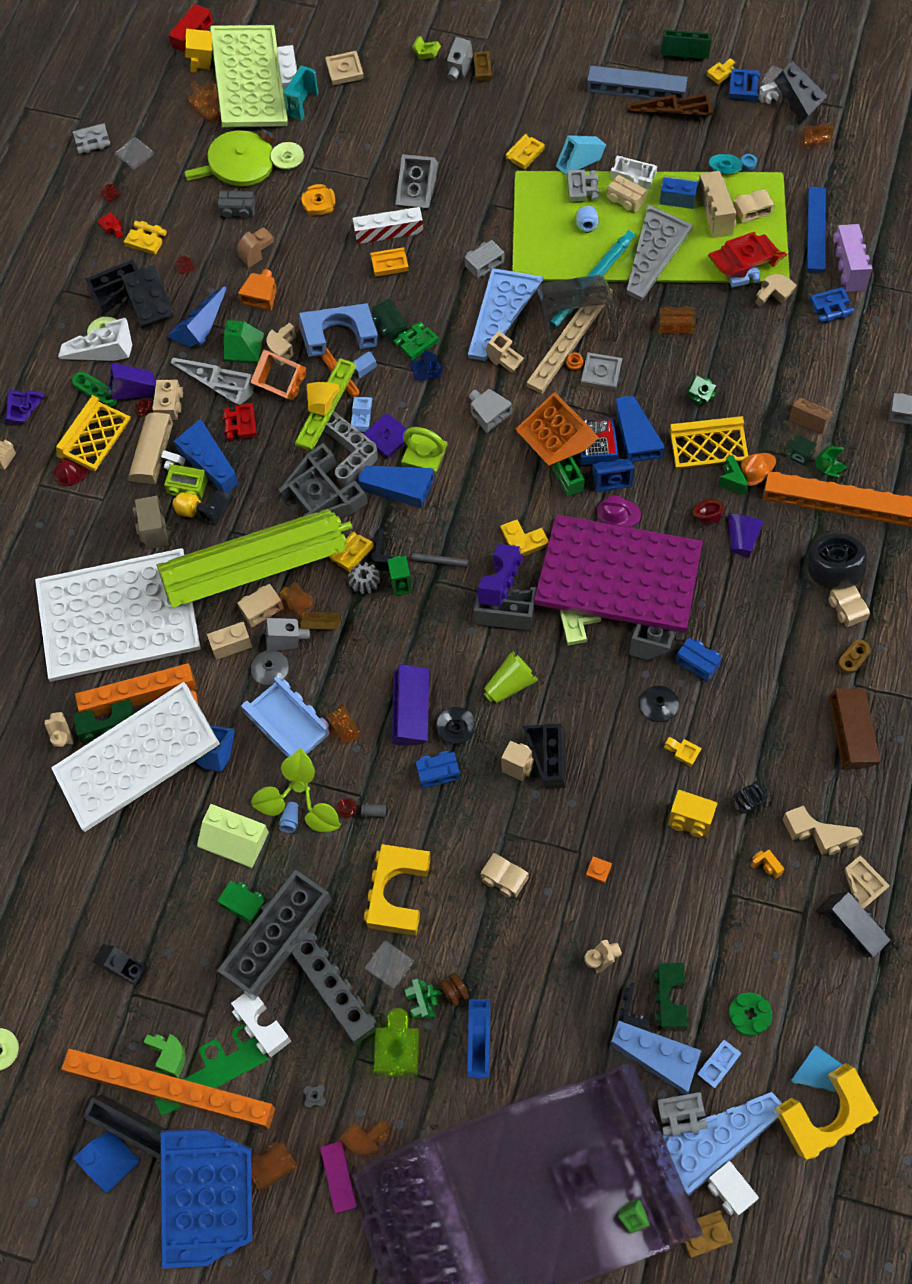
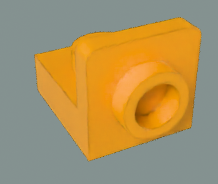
M770 850L764 853L760 851L753 856L751 863L753 869L763 863L766 873L770 876L772 875L775 879L783 874L784 868Z

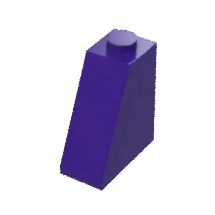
M111 363L109 379L111 398L154 397L157 379H154L152 371Z

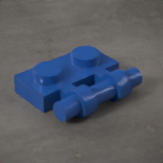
M844 287L810 296V302L815 312H823L824 314L818 316L820 323L825 321L828 323L833 321V319L839 317L846 318L848 315L854 314L853 307L846 308V305H849L850 299ZM838 308L839 311L831 312V309Z

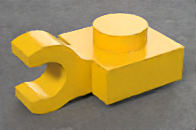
M728 59L723 65L717 63L707 71V76L716 84H720L730 76L731 69H735L732 66L735 62L732 59Z
M671 737L667 739L664 746L666 750L676 752L675 759L692 767L702 749L685 739L682 743H679Z

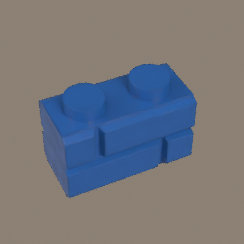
M688 638L675 659L677 663L707 682L719 668L722 660L718 652L708 650L701 641L697 639L692 640L691 638Z
M443 751L438 756H423L419 758V761H416L422 789L460 779V771L454 752Z

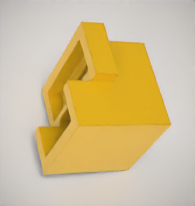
M186 29L185 57L191 58L190 72L197 73V68L210 70L212 32Z

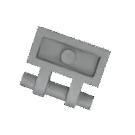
M105 124L73 131L79 154L84 152L87 154L91 153L90 151L103 150L105 147L111 146Z
M568 170L570 201H586L587 195L591 196L592 201L598 200L600 193L597 187L599 181L596 171L592 170L589 172V175H585V170Z
M701 1092L658 1100L662 1123L671 1122V1126L663 1127L664 1136L673 1135L675 1137L680 1136V1133L690 1131L698 1133L699 1130L708 1128L706 1120L697 1121V1117L705 1116ZM684 1119H690L691 1121L684 1124H678L677 1122Z

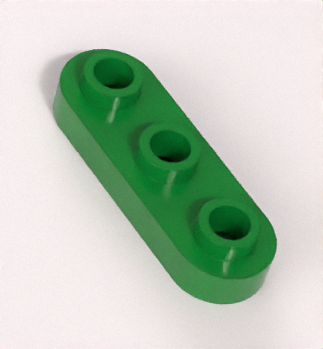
M79 372L73 376L72 382L74 387L88 397L96 396L99 398V402L109 407L114 406L118 402V399L111 398L110 389L107 385L89 374Z

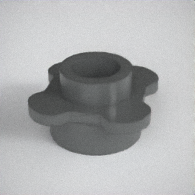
M318 1085L317 1087L307 1086L304 1088V1093L306 1094L304 1104L306 1107H322L325 1105L326 1100L323 1094L325 1088L323 1085Z

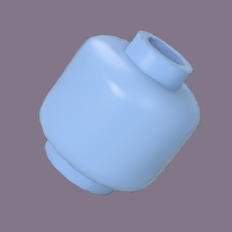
M591 206L580 208L576 213L577 227L583 232H590L596 229L599 220L595 208Z

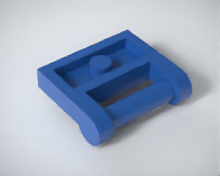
M731 69L729 98L757 102L759 99L757 90L760 72ZM747 78L752 80L751 91H746Z

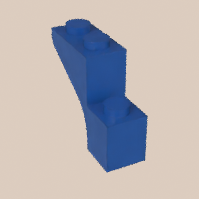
M469 999L467 1077L481 1079L489 1077L490 999Z

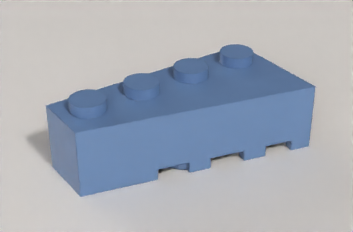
M618 1021L611 1047L644 1067L648 1072L662 1079L669 1086L680 1091L681 1094L687 1095L701 1050Z

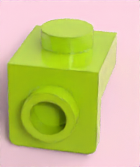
M421 36L417 37L412 46L419 60L435 58L441 47L438 41L425 43Z

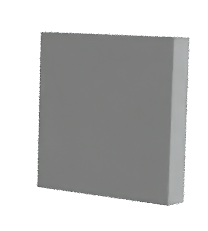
M587 352L581 385L616 391L622 358Z

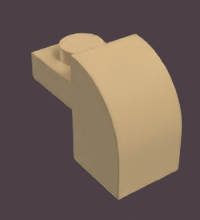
M770 275L764 279L761 285L762 288L756 294L758 298L755 303L761 307L771 295L780 303H783L792 294L797 285L784 275Z
M288 323L278 333L273 330L269 332L267 336L269 352L288 360L294 355L290 342L296 337V333L292 324ZM274 359V361H276L279 365L282 366L284 364L283 362Z
M498 331L488 342L486 353L496 366L501 364L513 373L524 358L510 348L512 340Z

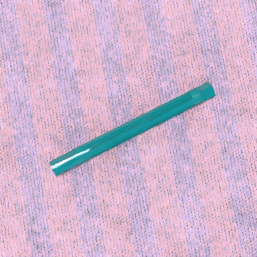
M628 230L623 237L617 240L563 303L560 310L549 322L550 327L556 329L573 312L630 245L635 236L633 232Z

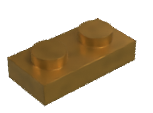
M473 52L476 81L492 80L490 52Z

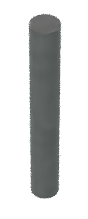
M412 553V560L468 566L467 559Z

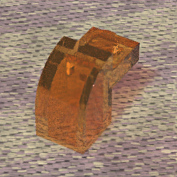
M382 1119L366 1134L355 1122L339 1139L354 1155L364 1158L372 1157L380 1152V1148L376 1143L378 1141L382 1143L389 1136L390 1133L388 1131L390 1127Z

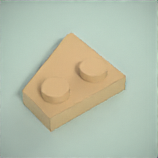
M861 855L844 870L851 892L858 898L859 904L863 909L890 886Z

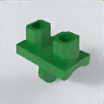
M418 978L412 980L413 985L405 989L408 1000L416 998L418 1000V1005L410 1009L412 1017L415 1019L435 1018L433 1007L438 1005L436 998L442 995L441 991L434 990L432 984L426 985L425 981H419Z

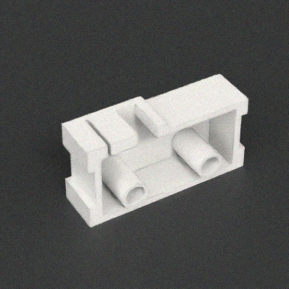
M617 156L615 166L611 169L610 178L615 179L620 175L644 189L650 190L652 179L655 178L657 173V166Z

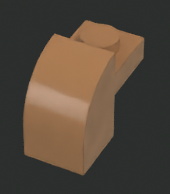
M264 227L253 234L247 232L238 243L239 258L250 268L263 259L261 250L272 244L274 237Z

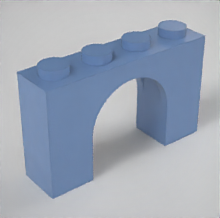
M368 303L299 313V326L308 357L326 354V340L323 331L333 325H343L350 328L356 335L360 349L377 347L378 334Z

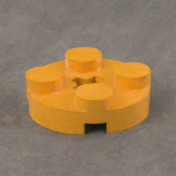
M316 184L308 187L305 194L303 192L301 198L302 205L308 215H323L334 210L335 194L331 188L328 189L325 185Z

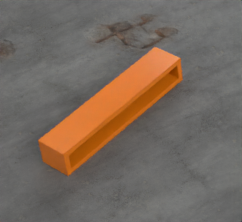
M187 663L75 693L78 711L83 712L92 709L95 716L111 713V704L130 699L133 706L155 701L183 682L187 684L190 691L197 690L193 671L190 664Z

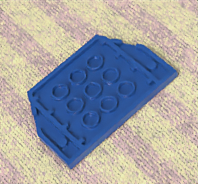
M207 1128L161 1130L162 1268L208 1266L218 1258L230 1254L236 1248L252 1241L251 1148Z

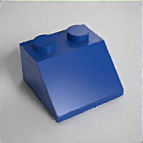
M664 176L660 204L693 209L698 180Z
M617 459L611 462L593 464L592 477L596 493L632 487L634 465L629 459Z

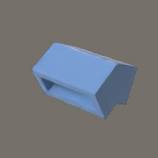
M370 351L353 361V363H356L354 374L359 379L377 367L376 360Z

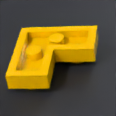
M518 519L500 526L507 544L520 546V554H523V556L548 547L549 541L542 528L524 534Z

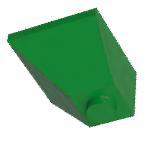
M227 320L224 332V361L258 364L264 333L244 321Z

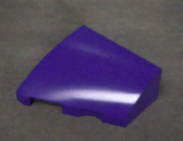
M9 390L4 424H24L43 399L44 393L28 390L27 393Z
M729 514L727 520L729 521L731 552L749 558L764 521L745 515Z

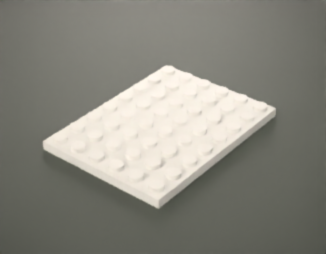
M183 548L35 579L49 681L52 682L201 650L193 601L172 608L156 564L165 563L168 560L183 556Z

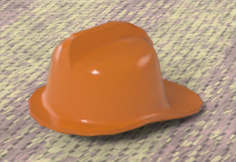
M769 453L745 457L740 466L748 486L757 485L762 482L768 475V471L770 472L776 465V458Z

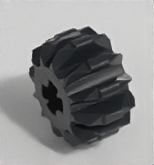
M752 783L733 796L732 801L740 814H745L764 803L768 795L760 783Z

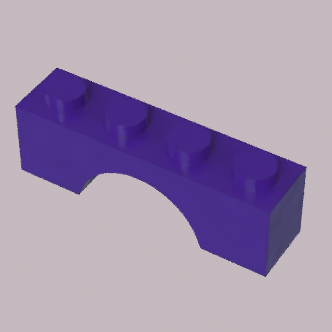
M497 545L493 558L494 570L498 571V573L482 577L478 586V602L480 604L501 606L503 600L507 599L508 589L512 587L513 578L517 576L518 567L523 562L520 546Z

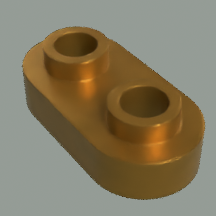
M854 641L841 656L838 663L841 672L853 674L857 671L870 653V646L866 641ZM856 650H860L862 654L857 653Z

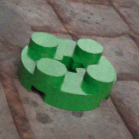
M739 994L730 1005L729 1020L735 1027L734 1029L741 1035L747 1037L757 1036L767 1030L772 1021L771 1005L768 1000L759 994ZM749 1009L753 1010V1013L756 1014V1017H752L751 1020L747 1019L748 1015L744 1014Z

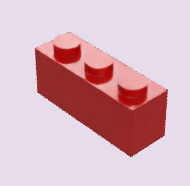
M194 4L176 27L171 30L169 34L171 47L185 52L186 29L206 31L213 23L211 10Z

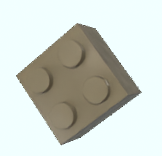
M152 496L136 499V507H133L135 518H137L138 523H135V527L141 543H145L147 549L169 545L165 516L158 497Z

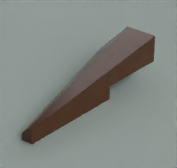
M709 93L676 99V95H670L627 104L628 111L713 115Z

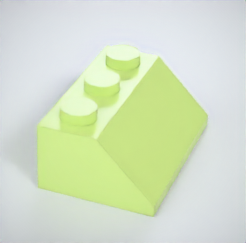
M211 804L202 821L197 847L252 868L269 832L265 824Z

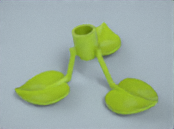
M299 748L295 753L287 757L281 765V772L284 777L292 781L282 795H280L279 790L275 787H264L252 797L251 805L265 815L276 816L283 812L285 808L283 798L286 797L291 789L299 793L305 791L307 808L310 811L306 814L305 821L311 829L318 832H331L339 829L341 826L338 814L332 806L326 803H319L313 808L311 807L308 783L313 780L315 770L310 758L302 748Z

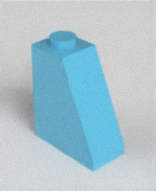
M567 136L556 167L566 175H568V170L584 168L601 159L606 144L596 136Z

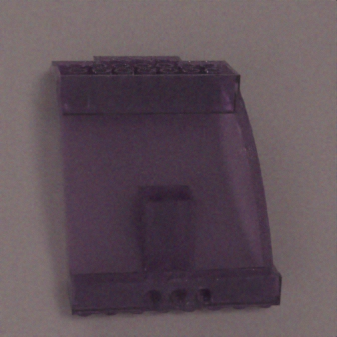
M621 1064L599 1076L542 1093L482 1115L424 1140L413 1141L364 1166V1169L352 1175L366 1216L361 1219L382 1284H583L668 1252L704 1236L633 1064ZM639 1199L650 1224L630 1234L618 1217L621 1206Z

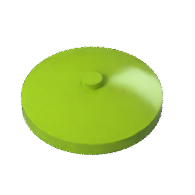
M231 131L220 135L211 143L208 150V164L212 173L221 181L235 186H250L263 181L272 172L274 164L271 160V152L273 149L258 134L249 131Z

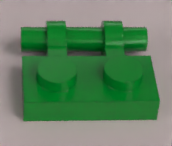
M421 321L410 326V329L405 333H400L397 336L398 338L393 341L395 346H399L402 343L401 351L412 361L439 342V337L428 327L421 330L424 328V324Z

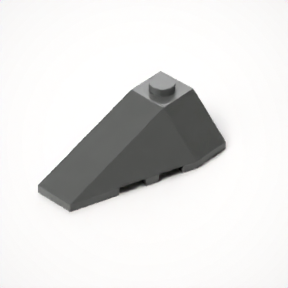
M637 624L632 637L629 655L649 660L669 652L674 639V631Z

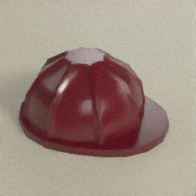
M65 458L57 463L53 476L58 484L72 486L86 478L88 468Z
M707 499L699 502L694 507L693 515L704 525H713L719 522L723 514L724 505L719 500Z

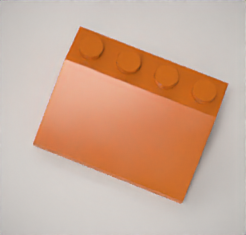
M556 392L549 396L515 429L548 465L585 451L599 438Z

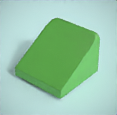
M639 1199L621 1206L618 1217L630 1234L649 1226L650 1223Z

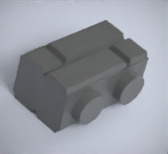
M220 191L218 200L220 216L226 218L232 216H240L242 218L254 217V193Z

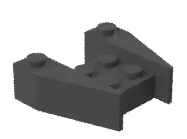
M324 443L306 455L279 489L284 502L292 496L297 499L307 512L304 516L329 509L331 513L333 512L336 516L342 518L354 514L368 504L365 492L355 480L339 491L326 475L337 464L334 455Z

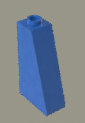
M623 396L616 398L615 411L626 459H629L631 462L663 458L664 444L635 397Z
M365 466L364 471L360 472L358 476V483L365 492L422 508L434 481V469Z

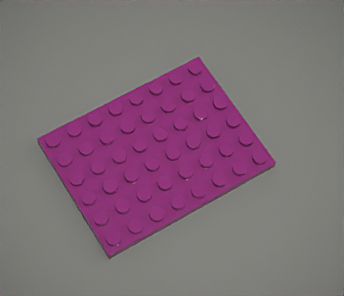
M556 514L534 605L686 633L703 541Z

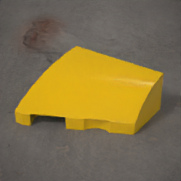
M328 382L307 384L308 411L325 416L332 407V400L339 392L340 385Z

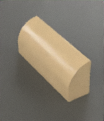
M150 413L146 415L128 475V481L156 485L163 461L161 456L163 450H166L173 425L170 414Z

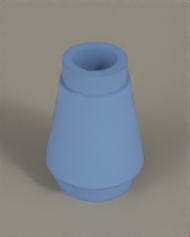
M295 802L287 803L278 822L279 829L285 833H294L295 829L298 828V804Z

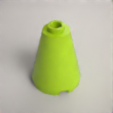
M512 651L485 686L484 690L486 692L484 696L490 702L495 701L498 703L534 684L538 679L536 676L533 677L531 669Z

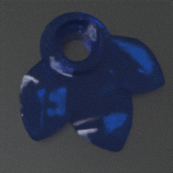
M424 351L423 360L410 361V367L415 372L413 378L423 381L430 377L437 378L443 373V367L438 362L437 356L430 351Z

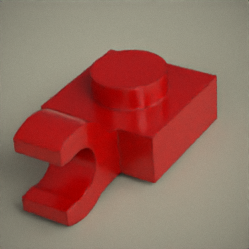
M111 212L97 220L98 226L107 234L113 232L117 238L124 236V233L121 231L120 221Z

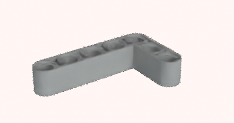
M333 411L324 431L352 453L335 469L337 484L344 488L358 479L360 472L364 471L365 466H372L377 461L378 454L374 442Z

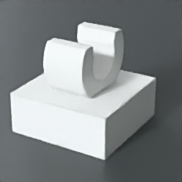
M775 81L760 87L759 100L761 103L767 102L770 104L773 98L778 101V87Z
M163 450L161 456L166 460L164 468L169 470V464L183 466L186 460L180 455Z

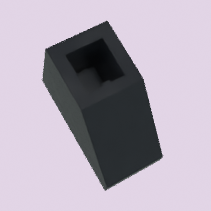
M102 944L93 960L94 964L107 972L135 985L145 968V965L114 946Z

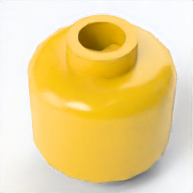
M182 492L174 498L172 506L177 515L192 518L196 516V507L201 501L195 494Z

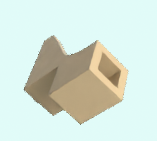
M804 806L785 812L783 817L792 840H804L812 834L822 855L827 853L833 855L845 846L848 848L854 847L859 844L858 841L863 835L861 830L855 827L820 823L808 814Z

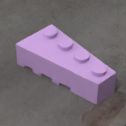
M859 224L838 225L833 239L834 243H837L836 256L839 257L838 268L839 271H842L841 285H844L846 292L866 291L872 272V265H868L870 259L869 255H866L865 244H862L863 236Z

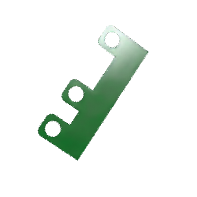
M244 1023L232 1031V1036L239 1050L226 1056L218 1040L206 1043L199 1049L206 1067L183 1080L217 1088L269 1059L266 1053L263 1055L256 1044L259 1041L255 1036L246 1042L238 1039V1032L247 1026ZM216 1046L219 1053L215 1059H208L205 1056L207 1047ZM158 1069L153 1071L164 1075H168L166 1073L159 1071ZM154 1098L162 1116L181 1107L180 1105Z

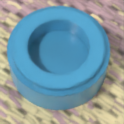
M745 154L741 157L743 170L751 171L756 168L757 158L754 155Z

